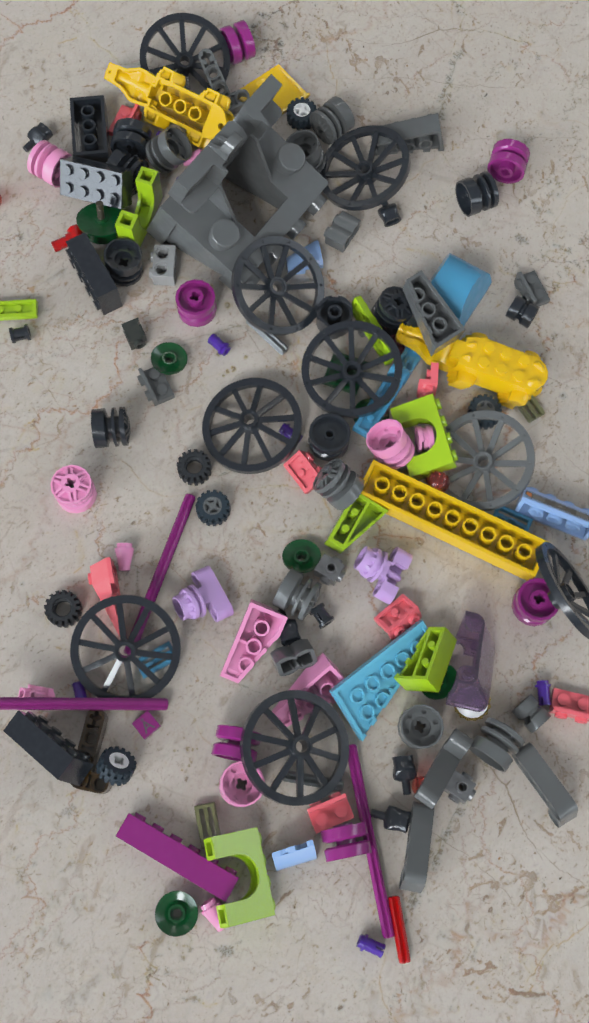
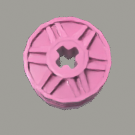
M41 140L33 147L27 161V168L31 174L57 188L60 187V159L72 155L61 148L58 149L57 146L47 140Z
M386 419L376 423L366 436V444L378 462L394 470L405 466L411 461L415 453V446L402 424L397 420Z
M77 465L63 466L53 475L50 484L51 491L64 510L70 513H81L92 507L96 501L97 491L90 475L84 468Z
M242 761L231 764L223 772L219 780V790L222 798L234 807L249 806L262 796L249 780ZM257 768L259 776L265 782L262 771ZM238 779L241 782H246V784L244 785L245 790H242L241 788H236V785L238 784Z

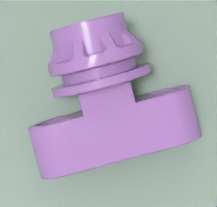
M365 546L358 554L354 568L360 572L363 578H367L369 582H374L378 579L373 596L389 605L398 592L399 588L395 585L401 580L400 574L402 570L409 568L413 555L399 547H395L388 558L387 552L381 551L379 548Z
M205 566L192 572L191 577L194 585L190 584L187 588L181 589L179 594L172 598L175 612L182 621L204 617L206 615V608L215 622H219L234 614L233 607L210 566Z

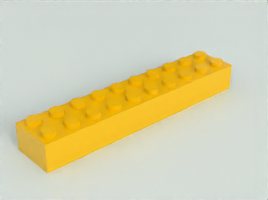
M375 460L372 461L363 478L365 484L361 494L389 510L386 513L387 515L526 581L535 578L539 570L535 554L536 547L548 541Z

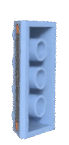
M526 487L519 496L514 511L586 541L589 538V509L579 508L569 501H561L552 494H543L534 487Z

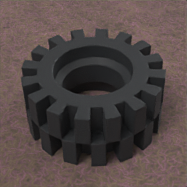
M190 449L187 454L183 452L182 457L179 456L177 470L180 479L184 483L188 482V485L194 483L195 486H198V483L202 485L204 480L207 481L209 479L208 476H211L212 466L208 455H204V451L200 450L198 452L197 449H194V452H191ZM193 461L199 462L202 465L201 470L195 474L187 470L188 464Z
M59 590L55 591V595L50 594L51 598L46 599L47 605H44L46 610L44 613L47 619L53 625L60 628L62 626L68 628V625H75L74 622L80 620L78 617L82 616L81 610H83L77 596L71 591L67 592L66 590H62V592H59ZM61 602H67L71 606L70 612L65 616H59L56 613V608Z

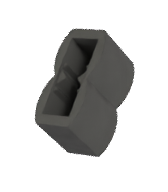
M342 211L339 215L337 214L333 219V225L327 227L324 232L325 244L342 253L358 232L361 224L360 219L345 211Z
M308 639L297 640L289 646L276 648L270 653L274 666L280 676L291 675L298 669L311 667L317 662L315 651Z

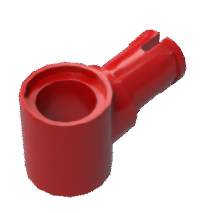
M77 224L70 226L64 237L51 242L55 252L67 247L65 241L84 233Z

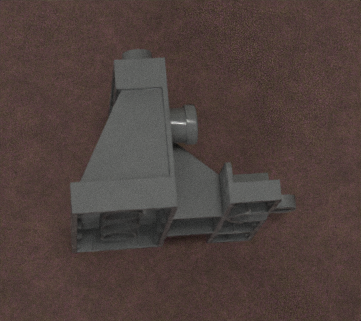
M272 74L245 102L232 121L227 122L176 179L168 192L169 198L160 206L146 230L161 245L165 242L176 245V248L221 274L219 279L231 290L234 264L246 247L256 240L269 236L284 237L287 235L294 240L307 225L300 218L307 210L314 216L327 201L321 192L329 182L305 160L304 151L300 146L291 142L287 143L271 128L282 115L281 108L273 101L282 84ZM224 178L278 208L255 236L236 220L221 185ZM266 246L271 265L281 256L282 246ZM258 248L247 259L261 271L258 267L263 262L260 248ZM243 266L241 283L257 284L260 279L246 266Z

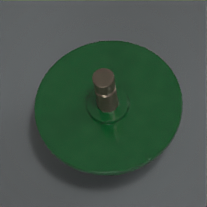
M97 201L83 207L78 212L76 217L77 226L82 232L86 233L91 242L95 244H108L112 240L118 239L115 223L123 209L105 206L102 201Z

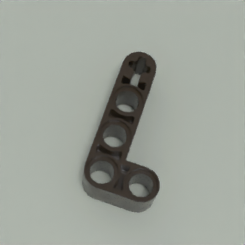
M103 710L88 711L77 749L78 751L82 750L90 754L91 762L94 766L85 777L86 780L83 785L71 784L76 789L97 794H106L112 787L110 782L106 783L102 790H98L96 787L100 774L95 773V768L108 722V716ZM98 713L102 717L101 720H93V717L98 716ZM90 726H93L94 728L96 726L97 728H99V730L97 731L96 729L90 728ZM95 733L97 736L96 741L89 744L87 741L88 736Z

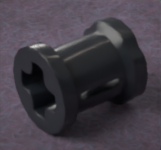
M28 324L20 328H9L13 344L20 340H31Z
M324 603L315 606L309 613L320 624V629L326 627L335 619L326 611Z

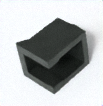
M139 318L121 324L131 350L141 349L146 345V334L139 322Z

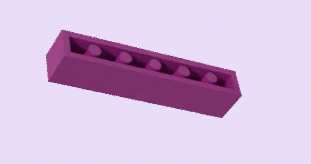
M137 812L134 815L128 813L116 834L117 838L227 902L239 880V877L236 876V870L227 865L225 869L217 865L219 862L217 859L207 861V858L199 854L201 850L192 844L188 847L181 843L182 838L173 833L168 836L163 833V827L156 823H153L151 826L145 822L147 818Z

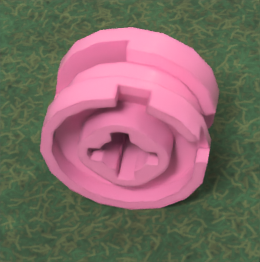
M426 425L425 428L421 426L415 427L417 452L428 451L434 445V433L431 425Z

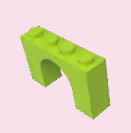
M141 166L135 179L138 192L135 213L121 210L115 223L118 238L131 239L140 247L146 236V230L152 222L163 198L159 172Z
M433 393L390 409L393 419L400 422L404 429L418 424H429L436 429V441L432 448L423 454L412 457L411 461L406 464L410 477L416 480H421L457 467L456 461L458 456L455 449L452 450L450 445L453 443L450 432L447 433L445 426H448L445 416H441L440 413L442 405L440 399H436Z
M258 827L203 839L207 861L224 857L239 858L248 867L251 877L250 887L245 896L237 901L216 906L220 929L274 916L276 905L271 895V880L266 871V857L262 851V836L258 832Z

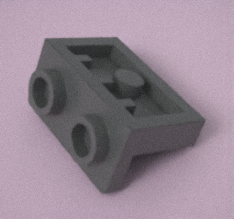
M535 270L526 274H522V272L517 273L514 285L520 291L522 298L526 300L527 304L532 303L540 307L550 302V298Z
M154 367L145 371L142 368L138 369L140 374L137 376L141 386L145 385L147 391H144L148 401L153 402L154 406L175 398L163 373L158 372Z

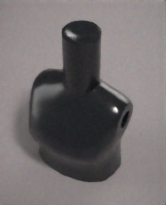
M40 122L27 133L30 141L23 146V149L29 152L41 140L48 141L53 136L52 131Z
M386 201L381 204L382 207L378 209V214L383 220L385 227L393 226L402 220L395 203L389 204Z
M281 609L278 610V612L287 616L285 611ZM287 618L280 635L282 646H289L301 639L296 619Z
M413 755L392 757L394 765L393 779L402 782L403 795H411L410 781L417 777Z
M390 805L385 812L375 809L371 810L370 815L372 818L383 820L384 829L407 833L411 818L410 811Z

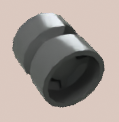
M532 694L512 710L519 720H524V726L531 733L536 731L551 717L544 707L538 706L539 702Z

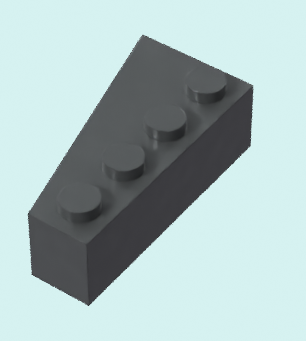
M438 113L379 125L396 131L406 142L410 153H413V150L430 152V149H438V151H444ZM379 136L375 155H380L392 140ZM397 145L390 154H397L401 149Z
M422 270L408 278L402 289L428 351L433 356L459 339L466 329Z

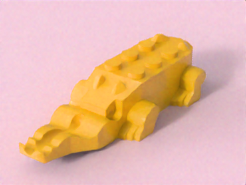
M111 62L108 64L104 79L119 87L129 101L145 107L143 110L144 121L162 129L169 127L172 122L186 129V136L190 143L204 149L227 122L234 119V115L229 110L231 99L228 96L210 88H207V90H204L199 95L184 87L186 82L184 75L169 68L163 67L155 75L140 67L126 69Z
M401 323L395 336L397 342L415 351L427 365L431 366V362L439 363V370L448 372L446 377H448L449 386L460 390L473 385L480 386L497 393L496 396L499 403L512 410L515 406L526 405L531 400L532 395L534 397L538 396L548 379L547 367L536 352L529 350L521 352L492 341L483 333L475 332L462 337V340L457 339L433 356L428 351L419 327L406 326L404 323Z

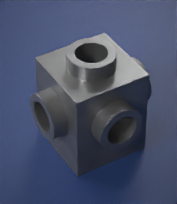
M324 553L314 569V575L319 577V581L323 584L334 586L337 581L339 583L342 581L346 573L343 571L345 565L342 564L343 562L335 556L330 557Z
M455 770L444 791L449 794L448 798L457 804L459 802L465 803L467 800L471 801L474 797L476 783L472 781L473 778L467 773L462 772L460 774Z

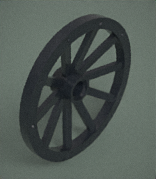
M174 13L157 20L145 33L140 47V67L155 75L163 67L171 70L177 69V73L185 76V88L189 90L190 73L207 90V88H210L209 84L194 70H202L200 63H196L199 61V54L193 56L206 30L218 42L217 45L209 49L213 53L219 50L222 51L223 67L219 66L225 82L230 70V52L224 36L210 21L191 13ZM184 22L202 27L188 52L186 51ZM179 23L181 52H179L163 30L164 27ZM157 32L175 56L149 47L152 38ZM147 52L174 64L149 70L146 60ZM187 61L189 64L183 65L181 62Z
M378 125L363 126L345 133L326 151V164L320 174L327 181V178L353 179L332 191L329 185H327L323 192L330 202L345 210L362 211L385 203L401 189L408 177L411 157L406 142L396 131ZM373 136L368 159L364 160L357 139ZM379 136L392 140L388 147L373 162ZM352 142L360 163L356 164L338 152L345 145ZM398 145L402 152V158L379 166ZM333 158H336L355 171H328ZM401 165L396 179L378 174ZM378 180L391 185L377 195L373 183ZM359 183L350 200L337 196V194ZM368 185L372 198L356 201L363 187Z
M280 236L261 238L246 247L234 264L231 277L234 301L244 318L255 328L272 335H289L304 329L316 318L318 304L324 298V280L315 258L298 242ZM269 245L283 247L275 276L266 247ZM258 248L261 250L268 278L247 259ZM290 249L304 261L281 278ZM243 266H246L265 285L241 283ZM305 266L309 267L314 283L286 284L288 280ZM273 285L277 287V291L273 289ZM315 289L313 305L310 306L286 291ZM242 290L264 291V294L248 307ZM267 298H270L268 323L259 319L253 311ZM283 298L309 313L301 322L296 323ZM276 300L291 326H274Z
M342 321L323 329L309 343L302 359V379L309 397L319 408L327 413L338 414L343 418H360L379 411L394 397L402 379V359L394 340L381 328L363 321ZM354 330L364 331L373 335L357 361H355ZM342 331H348L349 361L345 359L330 336ZM378 338L390 350V353L361 365ZM325 340L343 366L313 356V354ZM392 358L394 360V377L364 372ZM314 362L341 373L310 380V363ZM356 370L357 373L354 375H349L348 371ZM361 378L388 382L391 385L386 393L379 398ZM343 379L326 400H323L313 388L315 385ZM349 383L350 409L331 405L333 400ZM356 383L374 403L355 409Z
M265 378L242 379L223 388L209 403L202 422L203 439L212 457L226 469L241 474L266 472L282 464L296 449L302 434V414L294 396L281 384ZM256 388L251 408L247 410L238 391ZM263 388L279 394V396L256 412ZM233 394L242 413L239 414L219 406ZM284 399L289 403L293 411L292 415L261 417ZM215 412L239 420L211 429ZM249 420H254L253 423L247 424ZM294 421V428L289 439L262 423ZM239 428L218 452L212 441V436ZM261 430L287 445L272 458L258 431ZM245 432L241 464L225 458L224 456ZM251 434H254L267 461L258 464H247Z
M543 542L536 547L535 554L541 574L550 590L547 592L553 606L556 609L561 608L576 629L589 639V620L585 617H589V590L564 554L553 544ZM559 565L565 571V575L563 577L562 582L560 579ZM570 579L572 580V582L574 583L579 592H574L572 590V588L569 585ZM583 599L587 609L575 603L574 600Z
M117 595L96 603L86 611L77 623L70 644V657L74 672L81 684L97 698L154 697L173 678L181 653L179 633L170 615L155 602L136 595ZM123 603L137 604L145 607L129 638L126 635ZM116 605L120 640L96 613L106 607ZM150 610L162 619L166 626L134 642ZM92 619L115 645L81 639L82 632L89 620ZM167 632L170 633L172 653L137 649ZM79 645L113 653L83 667L80 660ZM128 646L131 649V653L127 656L122 655L120 647ZM136 656L171 660L160 680ZM117 659L102 689L87 676V672ZM130 662H133L155 685L144 692L135 694ZM122 663H124L129 695L107 692Z
M288 690L269 696L253 709L243 727L240 753L242 764L249 780L262 795L282 805L303 806L323 799L339 784L348 763L349 741L342 719L327 701L307 691ZM295 699L314 705L302 734ZM288 700L294 734L269 709L270 706L279 701ZM321 710L331 721L333 727L309 738L308 736ZM264 713L288 740L253 733L260 716ZM336 733L338 755L313 747L314 743ZM251 739L284 746L286 749L253 763ZM298 741L302 745L301 752H299L296 749V743ZM310 753L337 762L328 781L310 756ZM289 755V758L269 787L259 776L256 769ZM296 760V797L276 792ZM304 760L322 785L320 789L304 796Z

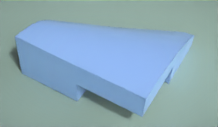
M316 240L305 246V248L315 258L319 267L323 268L319 241ZM293 253L286 258L288 273L304 261L298 254ZM305 266L296 275L305 274L306 270H309V267Z
M313 840L272 853L276 871L317 859Z

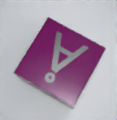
M148 710L132 723L145 740L161 727Z

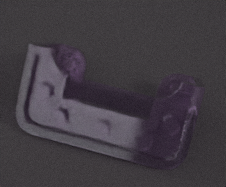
M466 611L455 638L457 639L456 644L462 645L464 649L463 655L473 657L472 666L464 665L458 669L452 689L447 694L446 705L481 712L486 709L489 703L495 644L483 617L480 614Z

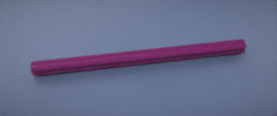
M185 494L145 595V598L153 602L156 601L195 502V496L192 494ZM141 606L132 631L145 608L143 606ZM151 610L148 613L134 642L141 639L145 626L151 614ZM125 646L124 653L129 655L131 649Z
M0 697V710L168 709L167 698Z
M350 744L348 764L360 823L366 822L368 831L363 836V840L370 841L372 853L366 855L382 935L385 939L392 938L395 934L356 744Z

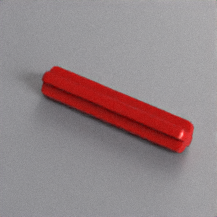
M397 895L388 897L398 960L400 964L409 963L411 959L400 897Z

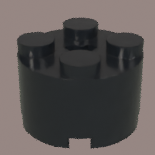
M327 296L318 304L316 325L320 332L335 323L352 321L353 319L352 304L343 296ZM348 331L336 333L330 336V338L337 339L344 336Z

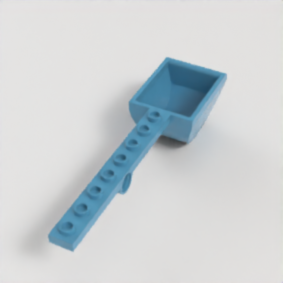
M449 253L430 279V282L461 324L465 326L488 291L492 280L489 273ZM406 347L401 354L402 379L391 401L379 411L365 417H360L353 426L352 430L366 438L369 430L382 420L422 359L415 351ZM394 363L389 369L386 376L394 377ZM383 382L375 394L381 398L391 383ZM371 399L368 405L374 403V401Z

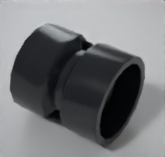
M517 295L505 316L513 321L519 320L520 325L528 328L540 307L532 303L527 304L525 299Z

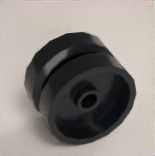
M122 118L114 125L113 137L110 143L111 151L122 148L133 154V156H138L145 160L147 157L146 144L151 140L152 132L142 121L133 118Z
M326 413L316 417L310 425L308 438L309 448L313 455L325 461L341 458L349 446L351 434L349 424L338 414Z

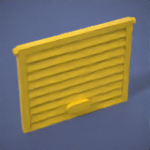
M279 64L241 88L247 90L251 97L272 74L282 84V87L273 98V101L281 108L282 115L287 112L288 104H291L292 100L295 101V98L301 99V97L306 99L310 96ZM240 97L239 100L245 102L247 98Z

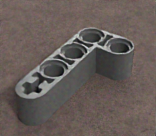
M202 49L198 57L210 89L217 91V89L223 88L224 92L221 94L231 99V108L229 110L233 115L237 114L245 104V102L238 100L240 97H245L248 100L250 98L248 91L239 89L230 93L213 52L210 49ZM205 58H207V59L209 60V62H210V65H209V66H208V64H207ZM211 73H217V74H218V75H217L216 77H214V78H212V77L209 76Z
M456 728L440 749L414 797L430 809H433L460 760L469 750L474 740Z
M530 742L520 747L518 754L512 753V757L547 805L548 814L558 828L577 817V804Z
M413 801L411 808L405 862L401 872L399 889L421 893L427 880L434 808L430 809L425 804Z

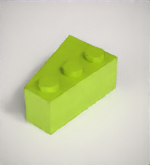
M360 494L353 504L342 511L324 545L341 554L389 510Z
M429 627L415 646L417 650L413 656L406 659L404 662L406 666L400 674L397 673L394 676V679L408 691L439 692L457 639L446 627Z

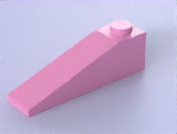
M251 599L220 676L239 683L261 656L266 653L268 648L280 637L288 617L270 606Z
M322 653L317 657V662L313 666L306 668L289 690L313 693L333 705L336 701L329 690L342 681L345 676ZM295 699L298 719L300 721L304 718V715L312 712L314 705ZM288 700L279 701L272 712L286 727L290 726L292 721Z

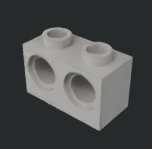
M154 245V252H151L150 255L153 266L149 268V277L153 279L154 285L175 286L177 266L176 245Z

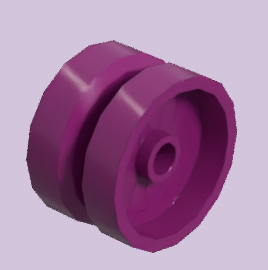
M244 20L235 22L233 28L230 25L220 28V32L224 36L229 48L230 63L232 65L241 63L243 58L249 60L255 57L256 48L253 36Z
M503 139L496 142L491 153L487 171L498 182L506 184L519 182L523 179L530 157L529 148L524 143L514 139Z
M195 279L180 285L175 296L180 319L185 324L193 327H201L210 323L216 316L217 311L214 289L203 280Z
M529 579L521 585L513 596V613L525 625L534 627L543 625L554 617L559 610L553 606L547 592L550 590L544 579Z
M217 725L215 736L227 743H214L211 754L232 761H242L240 741L243 727ZM251 739V747L260 745V741ZM251 749V755L254 763L257 760L258 753L254 749Z
M351 822L320 831L323 843L336 842L335 847L326 848L324 851L326 862L372 853L370 841L356 842L355 839L368 833L366 822L356 824Z

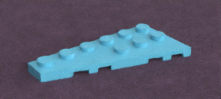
M423 620L417 621L329 690L359 740L363 741L367 736L366 732L371 725L375 724L377 721L376 717L387 706L399 688L400 684L394 679V676L397 673L400 674L406 666L404 662L407 658L413 656L417 650L415 646L428 629Z

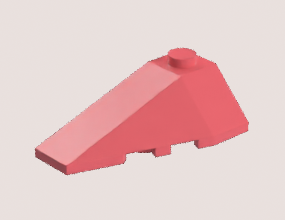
M107 557L90 566L91 573H88V581L90 585H93L100 601L120 595L117 569L111 557ZM116 605L106 607L105 610L120 637Z

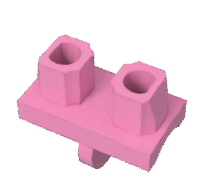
M28 684V688H20L18 697H55V693L52 688Z

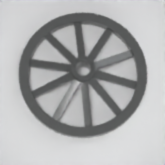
M480 410L458 417L445 428L446 432H450L451 437L474 459L458 457L456 463L473 466L443 479L441 473L433 475L441 492L482 511L504 507L523 493L532 479L536 458L532 440L526 429L517 420L502 412ZM478 420L498 421L489 446L485 451ZM472 422L479 452L477 453L455 431ZM504 424L513 428L520 435L493 453ZM521 442H524L527 460H496ZM489 460L486 466H480L481 461ZM495 467H525L520 481L515 485ZM476 471L462 497L457 496L447 487V484ZM490 473L512 490L494 500ZM483 474L487 501L474 502L467 500Z

